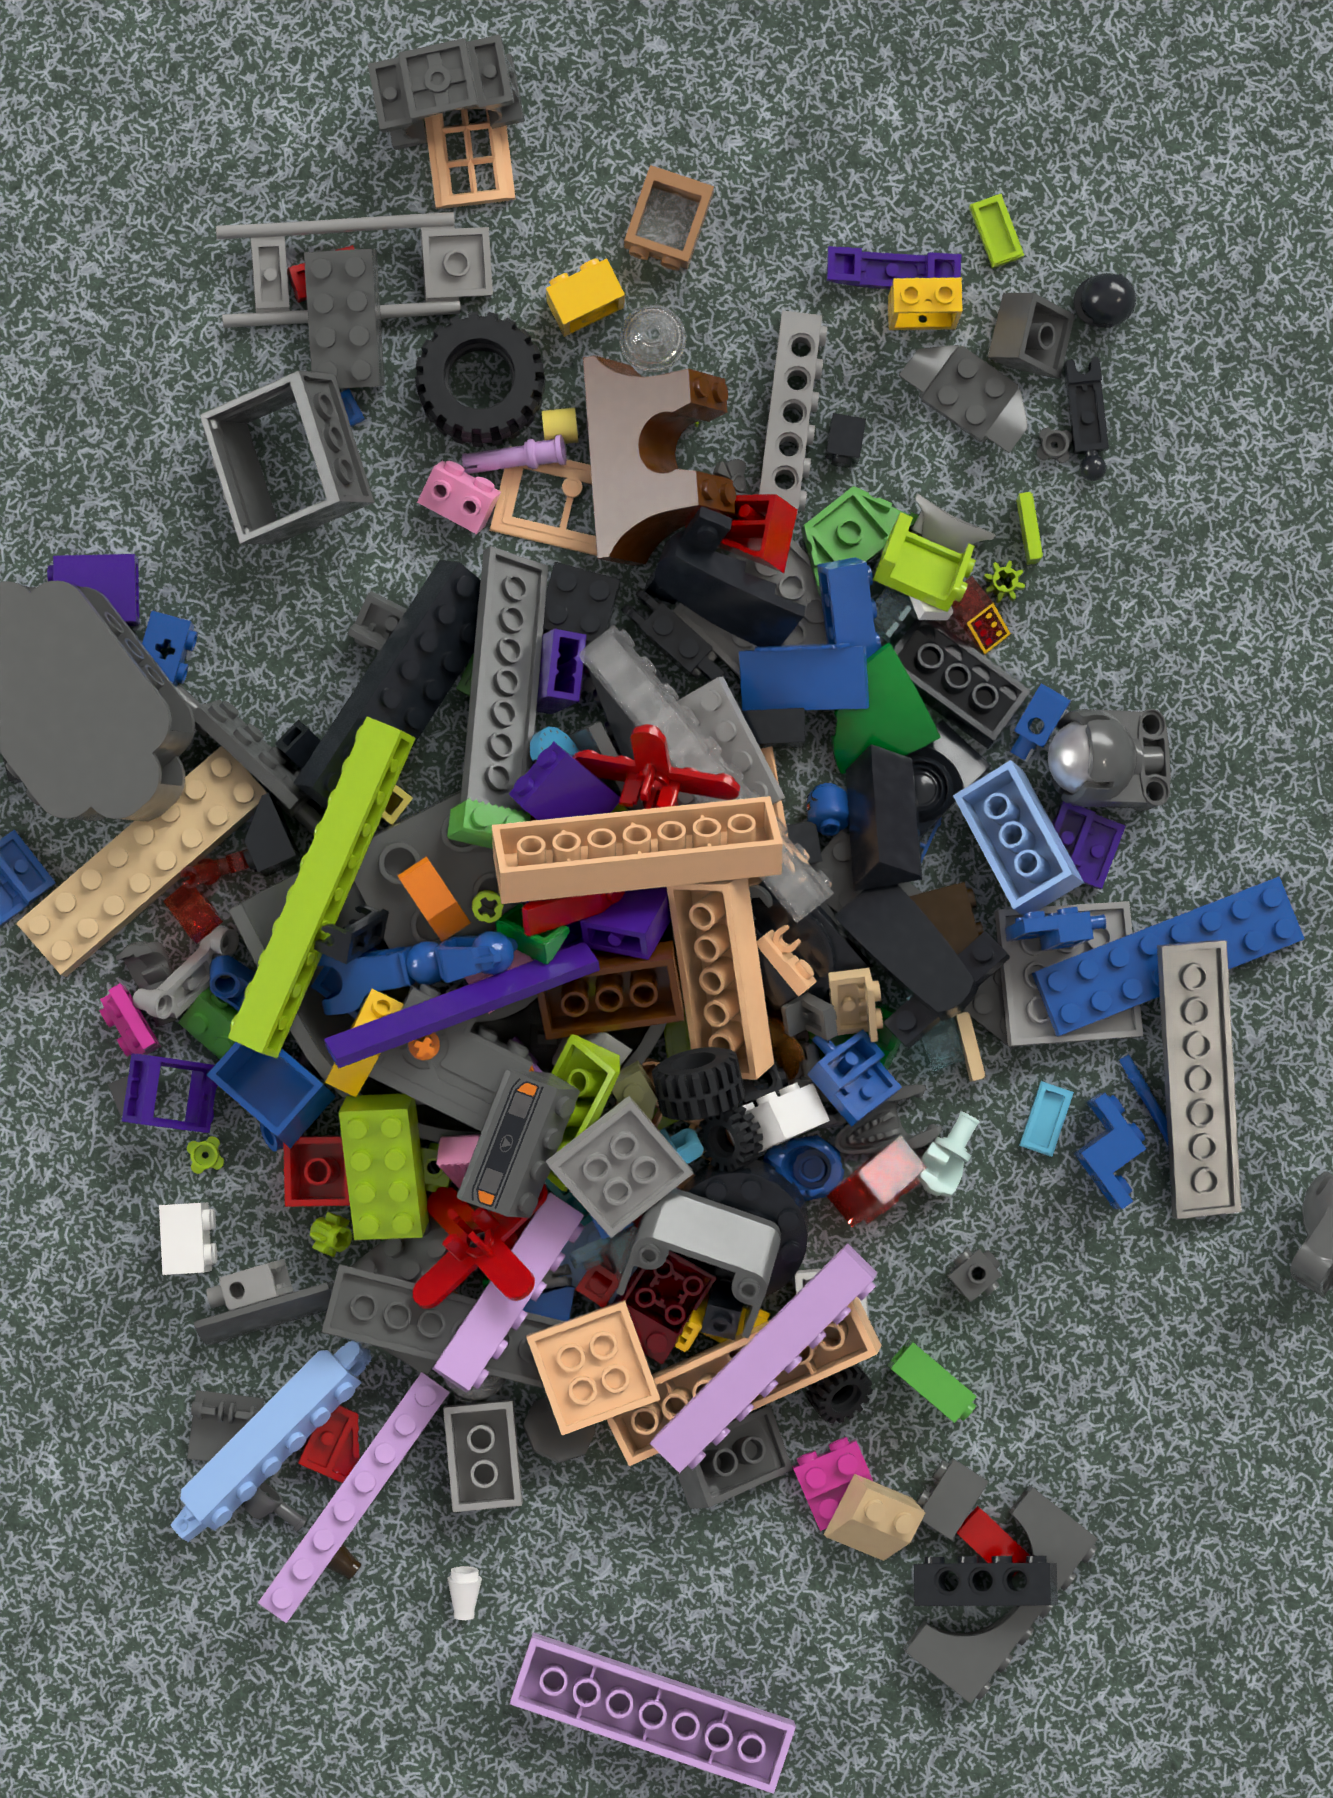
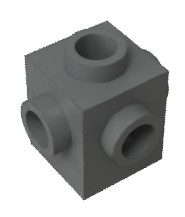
M967 1248L953 1260L956 1267L946 1274V1277L968 1302H972L980 1294L984 1298L990 1295L1000 1285L996 1280L1002 1276L997 1270L1001 1264L989 1250L982 1253L977 1248L973 1252ZM975 1267H979L981 1270V1275L978 1279L972 1277V1270Z

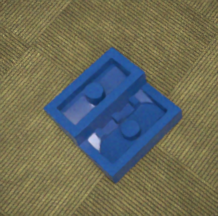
M15 830L0 839L1 927L56 884Z

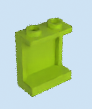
M900 512L889 533L873 580L948 612L954 600L960 602L966 591L968 583L963 582L964 577L968 579L974 568L976 560L971 558L975 546L968 543L964 552L958 553L909 532L913 517Z

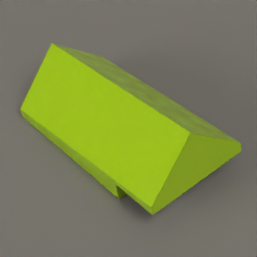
M573 1034L570 1035L551 1072L580 1090L575 1103V1109L569 1118L557 1152L599 1120L620 1074V1055ZM550 1169L547 1178L562 1191H567L568 1188Z

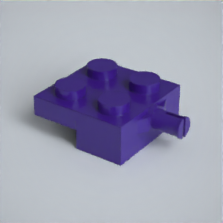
M1062 801L1052 824L1084 884L1101 890L1126 826L1095 814L1096 812L1084 807L1072 806Z

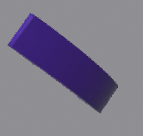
M828 246L826 281L857 287L890 289L893 278H961L962 254L928 252L927 255L862 252V248Z

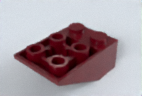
M669 1250L666 1261L661 1267L653 1270L638 1267L629 1278L624 1294H618L612 1304L625 1300L644 1354L663 1364L675 1346L679 1334H682L686 1322H689L693 1309H698L716 1280V1276Z

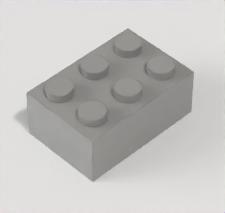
M514 1399L445 1405L443 1411L453 1512L522 1506L523 1495Z

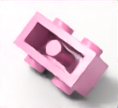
M442 460L433 467L417 503L477 534L485 527L501 491L495 489V485L488 479L483 477L475 478L465 473V469L458 463Z

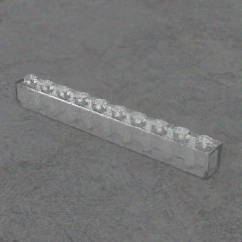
M613 625L581 651L580 659L636 727L645 724L654 725L665 735L671 767L681 769L691 767L704 773H725L731 775L740 785L739 796L733 800L761 797L756 790L753 789L750 792L742 782L744 776L739 768L733 763L728 765L720 754L723 751L716 740L711 736L708 738L704 736L698 728L701 724L697 717L689 709L684 711L676 700L679 697L675 690L667 682L662 684L655 676L657 670L653 663L646 656L641 658L632 648L635 646V643L624 629L619 631ZM692 794L699 804L729 801ZM776 817L783 843L782 874L759 878L795 922L798 923L834 894L830 890L832 883L821 870L816 872L808 863L810 856L799 843L794 845L785 835L788 833L786 826Z

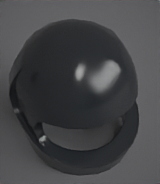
M1102 273L1090 277L1079 285L1074 295L1076 314L1084 323L1095 327L1111 328L1120 325L1131 316L1136 305L1135 289L1122 274Z

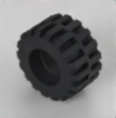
M704 1047L687 1050L665 1059L652 1070L660 1113L669 1119L690 1121L713 1117L732 1109L745 1098L737 1054L730 1049Z

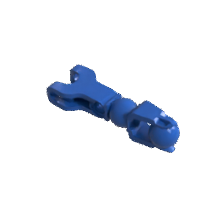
M487 931L479 936H455L440 944L423 941L414 946L376 951L369 950L347 964L322 954L317 966H331L339 972L342 978V989L333 992L327 999L322 1000L324 1013L326 1015H337L356 1011L364 1004L371 989L384 991L411 986L415 982L433 985L441 980H445V983L480 972L489 975L505 972L512 964L514 951L518 948L517 942L501 932Z

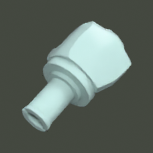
M960 1112L947 1138L936 1137L932 1141L915 1170V1179L923 1185V1189L929 1194L951 1198L961 1180L964 1161L969 1162L971 1158L965 1146L980 1121L965 1112Z

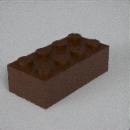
M673 941L659 942L649 960L606 951H595L593 954L599 962V971L537 994L546 1040L570 1037L571 1034L579 1036L684 1021V1002Z

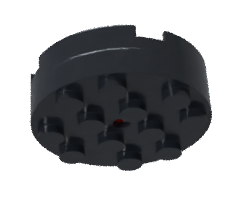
M754 1160V1162L733 1172H728L727 1169L720 1171L719 1165L713 1167L711 1164H708L699 1169L696 1175L680 1190L770 1220L781 1231L780 1247L765 1297L784 1287L795 1276L804 1260L809 1231V1216L805 1200L794 1182L791 1184L786 1178L775 1171L776 1167L763 1161ZM676 1253L716 1276L715 1282L732 1286L734 1272Z

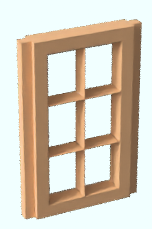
M467 109L461 110L462 125L444 127L443 113L425 118L436 209L516 199L507 126L492 129L487 109V122L469 124ZM488 129L492 156L473 158L470 131ZM463 132L467 159L448 161L445 134ZM493 163L496 189L477 191L474 165ZM468 166L471 192L453 194L449 168Z

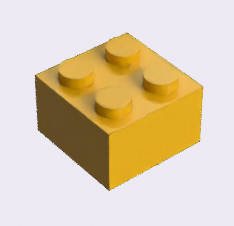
M598 258L592 259L579 267L581 271L571 276L564 273L549 281L551 286L546 288V302L564 337L624 308L625 294L607 258L600 262Z

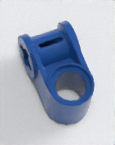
M229 955L218 956L209 965L211 992L239 1012L245 999V989L253 980L256 972ZM222 975H229V976H231L230 978H227V979H221V978H219V977L222 976Z

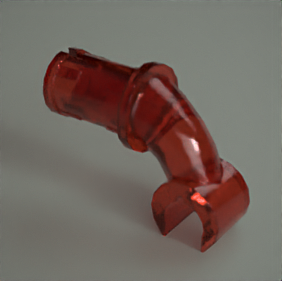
M245 850L216 860L204 858L196 865L183 868L180 877H190L189 880L182 882L183 885L188 888H194L201 884L212 885L223 875L249 868L243 854Z

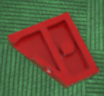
M339 1405L331 1413L329 1420L310 1434L297 1463L343 1483L360 1458L358 1413Z

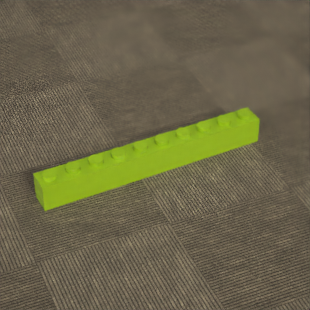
M366 717L364 724L357 730L356 742L351 754L342 765V774L338 784L329 795L325 814L315 827L314 839L309 851L301 860L300 871L296 881L287 892L286 904L280 917L273 924V934L267 948L263 950L259 957L258 969L253 980L247 985L244 993L245 999L230 1025L231 1031L228 1039L274 1058H278L322 956V953L314 950L315 941L318 939L324 940L331 935L322 931L321 928L327 924L335 925L415 741V737L370 717Z

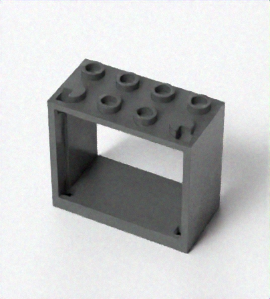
M299 370L200 414L205 430L203 435L209 443L213 456L212 464L219 475L223 488L222 496L224 502L229 507L233 520L232 528L236 530L240 544L275 545L375 503L334 374ZM296 402L326 500L277 520L247 423Z

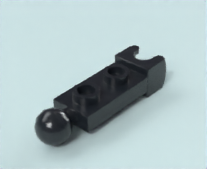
M1097 356L1091 359L1088 365L1089 372L1086 374L1079 373L1076 370L1075 361L1068 359L1064 362L1063 368L1074 454L1085 453V458L1080 464L1082 476L1089 481H1097L1104 477L1107 468L1104 459L1099 456L1098 452L1108 451L1109 449L1100 359Z

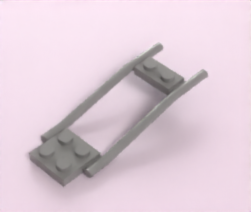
M454 212L216 226L217 239L251 238L256 313L222 314L223 328L308 323V310L290 311L284 236L421 227L425 302L380 305L381 319L460 314L459 297L493 295L489 227L455 229Z

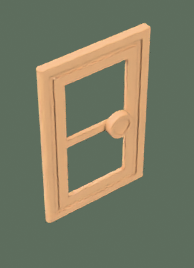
M567 459L566 465H560L557 462L539 465L538 469L528 468L527 465L505 468L499 489L501 494L495 506L490 531L597 556L596 536L566 529L573 499L582 492L581 482L592 485L591 465ZM523 469L566 478L562 484V490L567 498L560 527L512 517Z

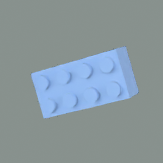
M1008 761L953 795L1013 910L1022 916L1025 913L1038 911L1084 883L1025 772L1014 762Z

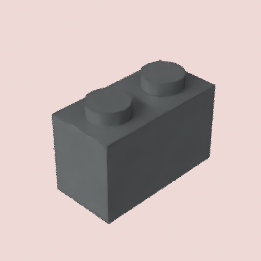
M953 1457L950 1458L948 1463L944 1460L941 1461L932 1476L936 1482L929 1492L924 1489L916 1500V1503L925 1511L922 1521L950 1540L954 1538L989 1483L985 1478Z

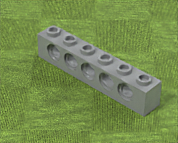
M782 310L759 495L777 494L798 509V511H805L807 491H801L802 478H809L811 458H805L806 445H813L815 425H810L809 419L810 412H817L819 392H814L813 387L814 379H821L823 359H818L817 355L818 347L825 346L828 326H821L822 315ZM797 343H803L809 347L810 353L807 356L798 357L792 352L791 348ZM792 376H800L805 380L806 386L803 389L794 390L788 385L787 381ZM788 409H796L801 413L802 419L797 423H790L785 420L783 413ZM784 442H792L797 446L798 452L793 456H785L780 452L779 446ZM779 475H788L793 479L794 485L789 489H781L776 485L775 479Z

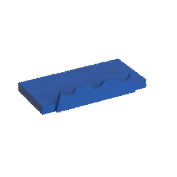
M851 643L756 646L754 650L739 651L742 711L804 708V710L869 708L866 646H851Z

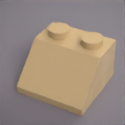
M854 1474L824 1536L884 1561L910 1544L925 1515V1511L913 1498Z

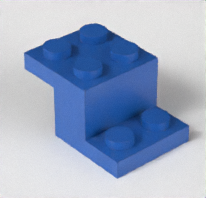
M1100 1093L1088 1100L1087 1104L1106 1130L1073 1154L1113 1209H1124L1133 1202L1129 1196L1133 1191L1121 1175L1117 1176L1113 1173L1146 1149L1142 1144L1145 1136L1135 1123L1130 1124L1126 1122L1121 1115L1125 1112V1109L1114 1095L1109 1096L1106 1093Z

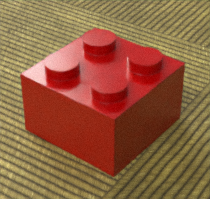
M341 1135L301 1136L291 1148L283 1143L285 1207L350 1206Z

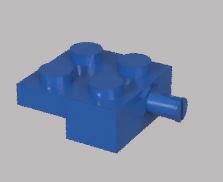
M1078 907L1058 909L1056 913H1051L1045 916V911L1025 913L1023 917L1015 918V923L1005 928L1006 940L1008 942L1040 938L1041 951L1072 948L1094 939V929H1105L1106 917L1104 914L1090 916V911L1078 912Z
M864 1029L843 1044L837 1046L831 1040L827 1041L817 1035L812 1039L825 1056L816 1063L807 1075L851 1127L902 1088L880 1062L885 1054L875 1042L870 1041V1036Z

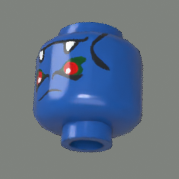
M824 783L816 786L807 795L805 801L807 822L816 824L817 832L826 836L838 834L849 825L847 792L836 784Z

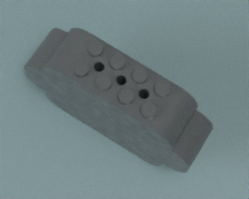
M1 581L0 753L7 761L5 764L7 770L15 778L21 779L27 787L25 791L27 796L34 804L41 806L47 813L57 818L84 821H99L105 818L150 821L161 816L177 802L185 786V770L178 756L190 745L195 732V718L189 704L110 601L101 592L89 587L75 586L64 581L45 582L37 588L23 586L10 581Z

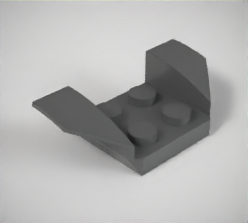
M950 345L918 349L899 374L902 379L921 391L919 397L923 403L979 442L985 443L989 439L1010 453L1028 428L1024 403L1018 384L964 346Z

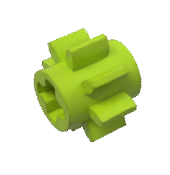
M1010 560L1005 567L1001 568L994 562L992 565L994 575L984 574L983 576L985 581L990 582V586L984 593L990 594L993 592L997 595L996 603H1000L1002 598L1006 596L1012 602L1015 601L1016 594L1014 589L1023 590L1025 588L1023 583L1018 582V578L1024 571L1012 569V561ZM999 575L1004 579L1010 577L1012 581L1008 586L1009 589L1005 585L1000 587L997 585L1000 578Z
M327 1212L326 1218H317L310 1228L309 1236H311L312 1240L316 1241L312 1248L331 1257H335L336 1251L342 1252L346 1250L352 1240L351 1230L347 1228L350 1221L331 1212Z

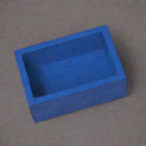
M235 1042L207 1074L213 1082L289 1148L296 1143L336 1097L322 1082L282 1048L278 1058H274Z

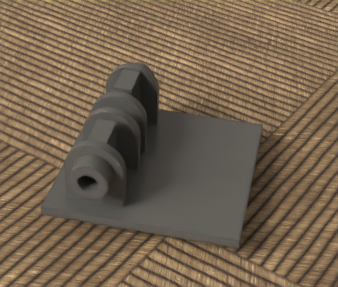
M196 1390L195 1401H193L191 1415L193 1417L187 1459L210 1461L262 1409L265 1398Z

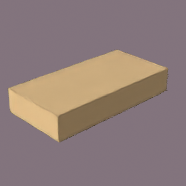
M970 1013L957 1014L954 1016V1021L969 1080L972 1082L983 1079L985 1072Z

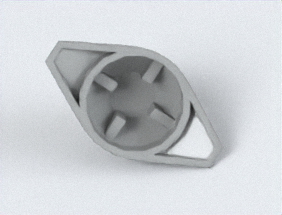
M918 493L916 494L915 500L921 508V513L912 530L922 534L923 538L955 552L963 553L968 543L974 544L983 540H992L996 536L994 533L952 516Z

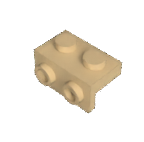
M869 968L828 973L830 1003L836 1011L838 1035L858 1033L864 1029L865 1032H869L871 1042H878L877 1029L883 1028L881 1009L875 1008V1002L881 1001L879 981H872Z

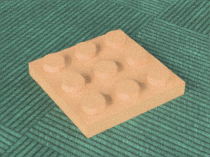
M625 1300L526 1335L561 1435L660 1400Z

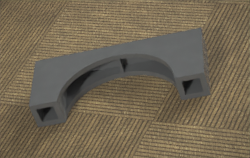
M1029 1484L1008 1512L1016 1518L1023 1528L1029 1543L1030 1556H1046L1047 1563H1057V1592L1060 1588L1065 1591L1076 1577L1073 1571L1081 1561L1087 1563L1096 1552L1097 1546L1094 1544L1098 1538ZM1054 1605L1013 1606L1007 1614L995 1623L972 1632L944 1631L923 1621L904 1645L903 1649L971 1704L975 1698L981 1700L992 1685L989 1680L996 1671L1001 1673L1005 1670L1013 1658L1010 1652L1017 1643L1022 1646L1029 1639L1034 1631L1031 1625L1038 1616L1044 1618Z

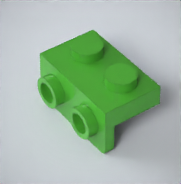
M208 987L198 995L178 1023L221 1059L235 1043V1041L228 1039L231 1031L232 1019L238 1011L227 1002L216 997L211 992L210 987Z

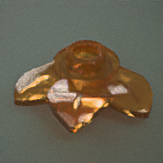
M768 1016L773 1058L783 1067L788 1078L792 1080L799 1072V1062L804 1060L803 1050L793 1036L790 1037L785 1034L782 1021L773 1016Z

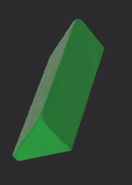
M520 903L495 921L497 932H501L517 942L518 948L516 950L545 965L551 962L570 932L569 927L563 925L533 936L524 934L522 907L524 905Z

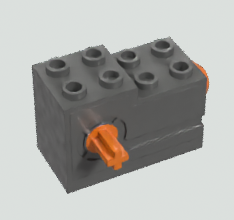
M414 983L408 990L401 1010L440 996V989L433 985L422 983L419 986ZM476 1017L382 1052L369 1077L482 1131L505 1070L534 1071L527 1047L511 1039L505 1044L497 1040L498 1036L495 1031L481 1024H478L476 1029L472 1026L476 1020Z

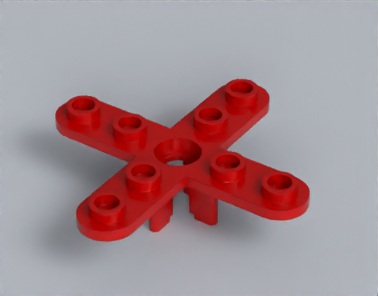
M650 724L636 727L632 731L630 739L634 760L622 755L616 757L602 755L593 750H583L573 755L578 762L598 778L625 782L619 800V805L633 807V805H637L639 796L643 801L644 808L651 809L678 806L677 797L679 792L723 800L736 799L740 793V785L731 775L725 773H704L691 767L683 769L671 767L666 737L658 727Z
M545 1184L542 1187L537 1206L533 1210L532 1215L547 1199L548 1189ZM449 1186L448 1188L440 1187L436 1192H433L428 1198L427 1210L449 1234L442 1242V1245L448 1252L417 1281L413 1288L414 1301L425 1309L436 1307L477 1267L483 1271L509 1300L519 1301L526 1298L534 1288V1275L509 1249L504 1241L528 1218L507 1217L493 1211L489 1212L482 1207H478L474 1211L467 1202L458 1199V1192ZM478 1233H485L484 1241L477 1236ZM471 1240H472L478 1247H475V1248L469 1247Z

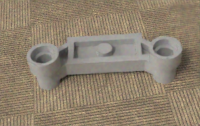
M207 926L202 927L197 936L199 948L157 989H138L133 996L134 1007L147 1011L153 1017L161 1019L173 1017L177 1019L195 1001L198 995L210 986L209 965L212 960L221 955L230 956L236 951L239 943L237 932L225 927H218L217 929Z

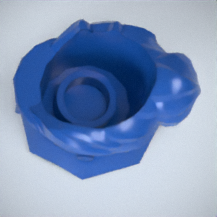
M818 1135L791 1138L783 1147L777 1145L771 1147L763 1157V1162L776 1167L775 1171L786 1178L791 1184L792 1182L795 1183L805 1201L831 1196L836 1186L843 1180L845 1170L842 1168L840 1151Z

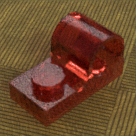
M190 880L186 881L163 901L196 944L223 922L218 916L217 910Z

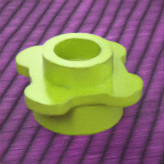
M210 1136L206 1141H191L188 1143L187 1152L190 1153L192 1161L191 1170L194 1173L201 1174L205 1169L214 1168L218 1170L223 1167L224 1159L219 1154L218 1147L220 1146V1141L218 1138ZM203 1152L209 1154L208 1158L202 1157Z

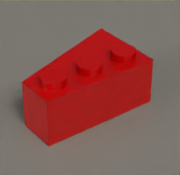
M777 494L736 495L734 502L735 513L725 515L732 518L731 529L718 547L784 573L798 509Z

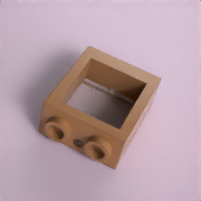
M650 165L624 240V248L629 249V254L638 259L648 260V257L661 260L660 264L671 270L679 271L680 267L688 269L714 194V186Z

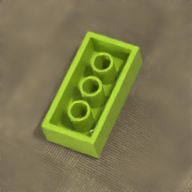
M406 1094L346 1096L339 1110V1120L354 1240L422 1238L429 1223V1214L427 1210L415 1099Z

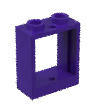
M132 1053L122 1122L210 1133L211 1123L214 1118L215 1092L218 1085L207 1074L215 1065ZM161 1066L192 1071L185 1121L153 1117Z

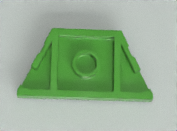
M853 486L804 524L801 531L819 596L821 597L817 564L854 557L869 562L884 550L889 533L900 512L913 517L909 529L914 526L918 515L913 512L909 515L892 507L891 502L882 498H874L868 492Z

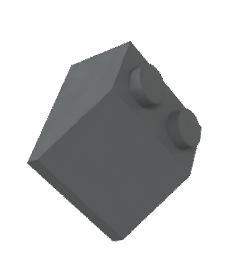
M1003 293L988 358L1008 368L1060 379L1075 315L1036 293Z

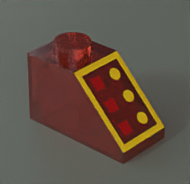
M973 576L965 581L968 585L960 602L954 600L951 605L953 609L952 616L983 655H985L1011 635L992 600Z

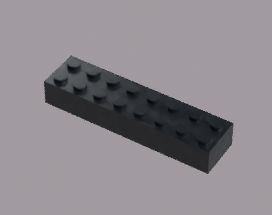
M439 560L293 784L325 809L328 807L329 795L336 788L341 777L342 765L346 758L350 756L354 747L357 730L364 724L366 717L385 723L415 737L413 747L473 655L481 580L462 563Z

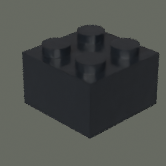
M554 562L546 591L543 634L553 629L586 634V646L606 638L621 586L620 579Z

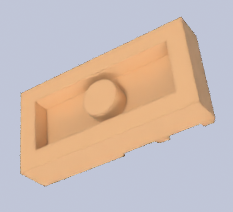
M783 925L776 932L770 930L757 941V947L799 997L817 980L813 977L814 971L805 960H799L796 955L791 953L800 945L801 940L798 938L792 944L784 942L783 933L790 927Z

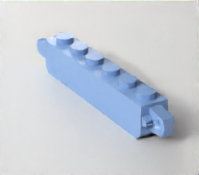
M352 1340L345 1343V1346H342L335 1354L328 1350L318 1351L181 1489L180 1499L185 1504V1507L171 1524V1527L178 1536L189 1542L207 1527L215 1531L218 1527L226 1524L231 1519L232 1513L243 1502L251 1499L255 1495L257 1488L268 1477L277 1473L282 1463L305 1444L310 1434L317 1427L324 1425L329 1420L331 1413L342 1402L349 1400L353 1396L355 1389L362 1383L357 1377L366 1369V1365H369V1362H371L370 1350L363 1348L359 1342L357 1343Z

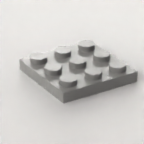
M630 1096L546 1160L549 1168L611 1238L694 1174L690 1166Z

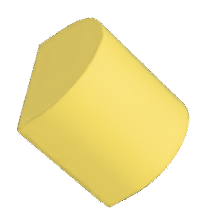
M575 408L542 411L544 440L555 439L556 435L561 434L565 444L579 443Z

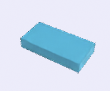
M1040 1081L1019 1146L1052 1157L1074 1092Z

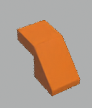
M427 856L398 875V878L442 942L471 924L467 915Z

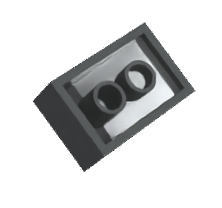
M770 1405L751 1411L741 1422L736 1418L733 1419L726 1426L730 1430L728 1435L716 1446L710 1442L702 1450L706 1456L695 1468L691 1469L687 1465L680 1473L676 1470L690 1509L712 1507L793 1470Z

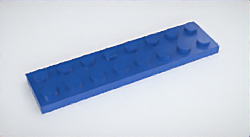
M1279 876L1032 973V976L1058 1037L1160 997L1157 945L1227 940L1228 969H1231L1302 941L1305 938Z

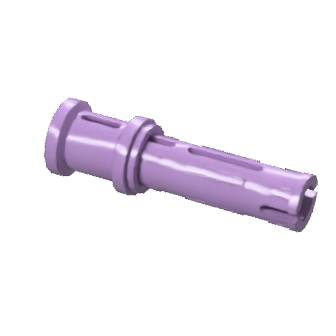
M561 434L556 435L555 439L535 442L534 439H528L521 446L462 454L463 467H466L464 472L469 475L526 465L528 468L538 469L539 465L557 462L560 465H566L567 461L565 443Z

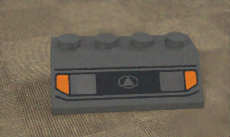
M506 1069L457 1198L507 1217L531 1218L533 1210L537 1206L544 1182L550 1173L546 1160L557 1152L562 1142L564 1131L575 1109V1103L580 1090L552 1073Z

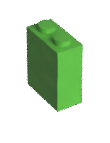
M909 1339L886 1365L954 1423L958 1419L964 1421L976 1407L973 1401L977 1396Z

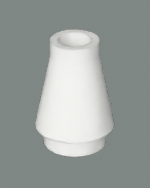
M454 1567L451 1569V1576L447 1578L454 1609V1618L458 1620H471L474 1618L482 1578L479 1576V1570L475 1567Z

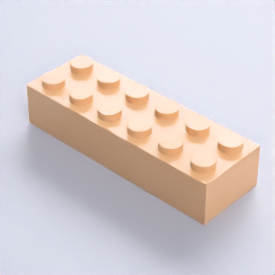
M748 878L668 886L667 894L691 1050L704 1047L730 1049L737 1054L742 1079L757 1080L774 1065Z

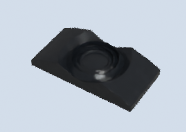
M943 719L935 725L941 738L905 755L913 760L914 785L918 797L920 839L956 803L953 795L976 782L991 767Z

